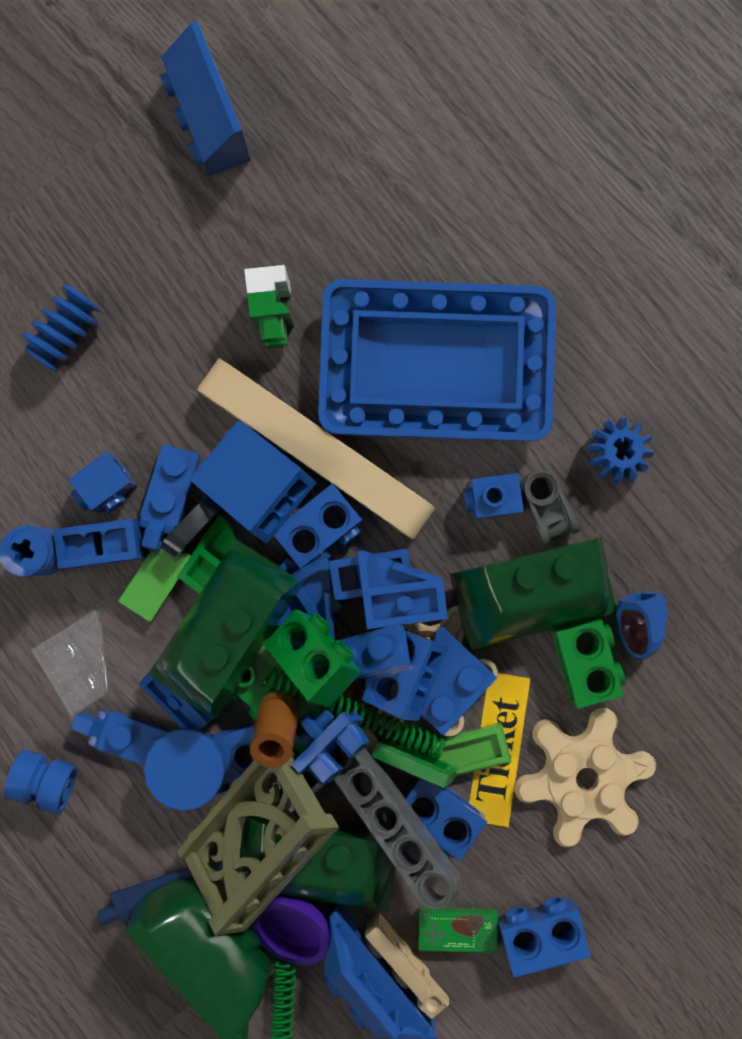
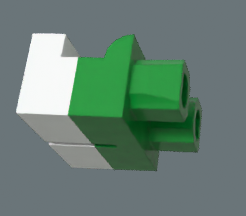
M285 265L245 269L249 315L256 329L260 330L261 341L264 342L266 349L289 346L287 327L294 326L289 309L280 300L283 297H291L290 280Z

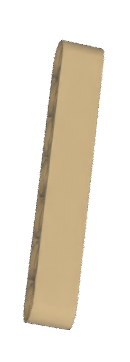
M218 358L196 389L210 401L242 421L249 428L330 484L333 483L337 489L410 539L415 540L436 508L425 499L225 361Z

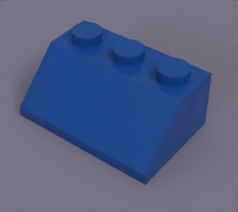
M198 21L191 23L161 56L167 72L160 74L168 96L176 95L180 103V107L175 108L174 111L182 131L190 129L195 140L189 143L188 146L196 165L204 164L208 175L212 176L251 159L241 126Z

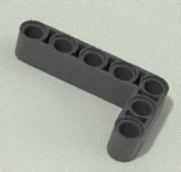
M367 746L353 758L348 757L346 761L339 758L336 747L330 754L343 769L328 784L322 785L318 781L314 785L308 778V772L302 773L316 799L337 783L408 886L425 907L440 909L458 895L461 889V877L378 760L371 757L372 752ZM363 773L367 774L372 781V790L369 794L365 793L360 787L359 780ZM278 778L268 787L269 793L272 791L273 784H278L280 791L283 790ZM291 803V806L288 810L294 814H297L294 806ZM385 807H389L395 812L397 818L395 827L388 826L383 819ZM408 841H413L420 847L422 855L420 861L413 860L408 855ZM432 876L440 877L447 886L446 895H439L433 890L431 886Z

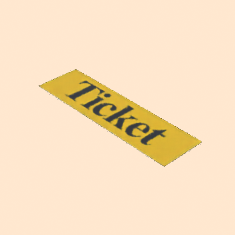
M498 673L495 683L486 689L481 727L499 722L502 723L512 760L510 763L474 771L469 803L484 813L488 821L487 824L509 827L531 678Z

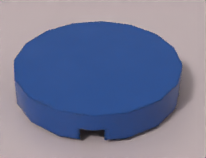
M176 729L159 738L148 752L144 766L146 785L154 798L168 808L182 811L199 808L212 800L223 784L225 776L223 751L214 738L204 731L197 729Z

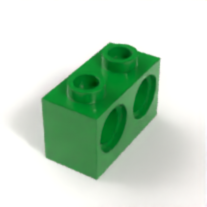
M295 609L263 645L308 702L330 707L362 672L352 661L355 657L354 653L343 642L335 641L328 633L332 628L324 618L317 613L308 615ZM306 636L305 643H304V645L302 646V641H303L304 637ZM329 663L328 672L324 676V669L326 665Z
M594 618L550 630L571 705L579 709L623 697L621 686L625 685V676L620 663H614L610 648L615 647V641L608 624L604 625L601 619ZM589 632L593 638V646L588 652L580 653L576 647V640L580 634ZM595 670H600L604 678L602 686L597 690H589L587 687L588 675Z

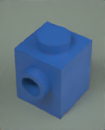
M107 451L68 479L75 488L71 494L76 502L84 510L89 508L91 511L99 513L104 510L106 513H110L120 507L126 501L123 496L137 487V484L118 458Z
M518 473L471 479L468 482L469 489H463L466 512H472L473 520L524 512Z

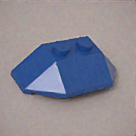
M331 904L328 928L330 939L324 970V981L330 992L337 998L342 996L350 1006L349 1012L356 1024L362 1029L367 1027L374 1037L387 1039H437L436 1021L429 1018L417 1007V998L409 988L404 989L399 985L391 972L392 967L383 957L378 959L371 953L366 945L364 932L342 905Z

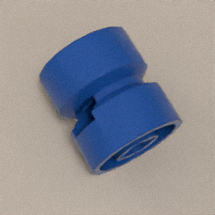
M23 749L17 755L9 771L4 787V798L24 805L36 801L37 809L59 815L65 808L72 793L78 767L58 759L48 763L45 755Z

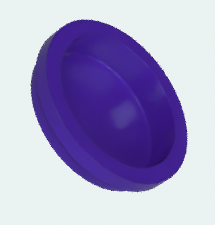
M277 895L251 924L252 931L259 938L261 945L272 955L285 962L304 966L313 965L320 962L326 956L330 939L328 923L317 908L301 898Z

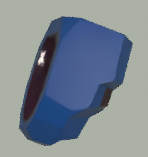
M644 591L620 598L618 600L616 618L619 636L623 645L632 657L639 660L648 659L660 650L661 643L666 636L665 622L668 618L664 595L660 592Z

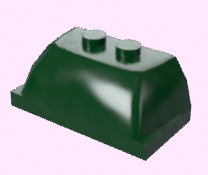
M602 537L449 574L468 650L617 612L608 576Z
M234 539L148 675L212 719L218 718L264 646L263 644L268 640L304 582L240 540Z
M259 816L246 817L241 840L240 858L254 857L262 861L266 857L264 852V835L270 820ZM335 820L339 826L336 832L278 894L311 901L389 912L395 866L366 825ZM276 835V844L282 839L281 835ZM249 867L241 868V872H247V878L251 874Z
M193 876L173 879L147 892L135 903L126 933L220 1039H248L249 1021L264 997L272 963L266 953L259 947L261 944L259 938L250 927L243 932L215 936L208 922L212 915Z

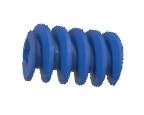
M66 284L61 288L67 299L64 300L56 296L51 299L57 311L55 312L47 308H43L41 311L47 323L33 320L31 324L37 334L33 335L27 332L21 334L27 343V346L23 348L55 373L58 367L53 358L66 361L68 356L63 346L76 349L78 344L72 335L76 334L86 337L88 333L82 323L85 322L96 326L98 322L92 312L95 310L103 313L75 288Z
M27 525L19 526L9 531L2 539L0 545V560L4 568L11 574L21 577L47 576L59 571L53 529Z

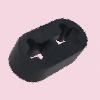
M207 496L168 534L162 542L160 549L175 562L178 561L209 530L217 516L222 515L224 509Z

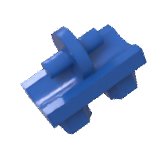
M325 710L318 718L308 712L304 714L300 722L305 731L298 737V741L306 747L313 739L315 740L291 764L299 774L309 772L322 785L328 784L343 769L330 754L338 745L349 758H353L370 743L362 729L358 726L363 719L356 711H353L350 715L342 712L328 727L326 726L334 719L328 710Z

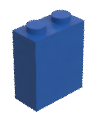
M240 420L236 422L232 429L224 434L222 441L207 459L200 463L197 471L189 479L249 532L266 544L316 484L300 467Z

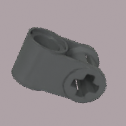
M537 471L523 477L520 482L522 501L528 512L532 529L543 548L549 546L550 540L569 532L573 535L579 533V525L575 514L566 501L555 475L547 471ZM536 478L544 480L548 488L546 496L541 500L533 497L530 491L531 483ZM561 520L560 523H558V524H556V525H553V526H551V527L548 528L549 525H551V524H553V523H556V522H558V521Z

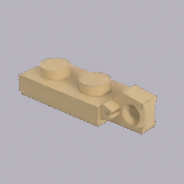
M376 913L366 924L365 942L367 947L376 958L381 959L383 957L392 967L391 972L401 987L404 989L409 987L417 996V1007L429 1018H435L436 1015L449 1005V996L430 976V970L384 917L380 913Z

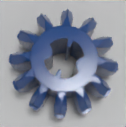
M627 418L619 419L617 426L613 421L607 420L603 423L604 431L595 429L591 433L593 439L598 443L588 444L586 450L590 453H597V457L591 459L588 463L590 467L598 464L603 466L598 473V477L601 479L607 477L611 472V479L614 484L621 483L623 476L631 482L637 479V471L646 472L649 469L648 464L642 458H651L655 452L644 448V444L650 442L652 436L645 435L640 438L638 434L642 430V424L636 423L629 429ZM622 443L625 446L622 452L626 456L618 459L615 456L617 453L615 446Z

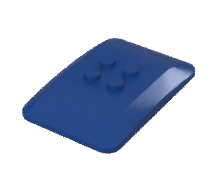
M356 279L333 281L324 290L322 301L318 416L322 427L332 434L351 436L522 442L541 440L547 436L553 424L556 302L554 296L544 287L527 285Z

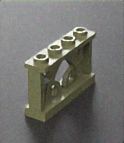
M293 751L289 761L280 767H265L253 759V762L244 773L232 782L230 789L223 798L210 808L209 814L201 824L188 834L187 840L177 851L180 859H185L212 915L208 922L215 936L245 931L339 828L333 816L325 814L302 773L299 774L291 765L295 757ZM276 778H278L283 787V794L279 805H277L280 797L279 785L273 784L272 791L270 793L268 791V787ZM291 803L294 806L300 818H298L294 813L288 810L291 806ZM248 816H259L270 820L264 835V852L266 857L262 861L254 857L240 858L242 831L245 819ZM276 835H281L282 839L276 844ZM218 847L217 855L210 857L213 851ZM212 859L217 862L223 861V869L217 871ZM245 866L249 867L251 871L247 878V872H241V868Z

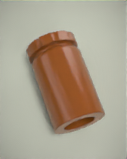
M277 691L269 693L260 703L250 744V753L258 764L265 767L275 768L283 766L292 755L300 708L298 701L286 692Z

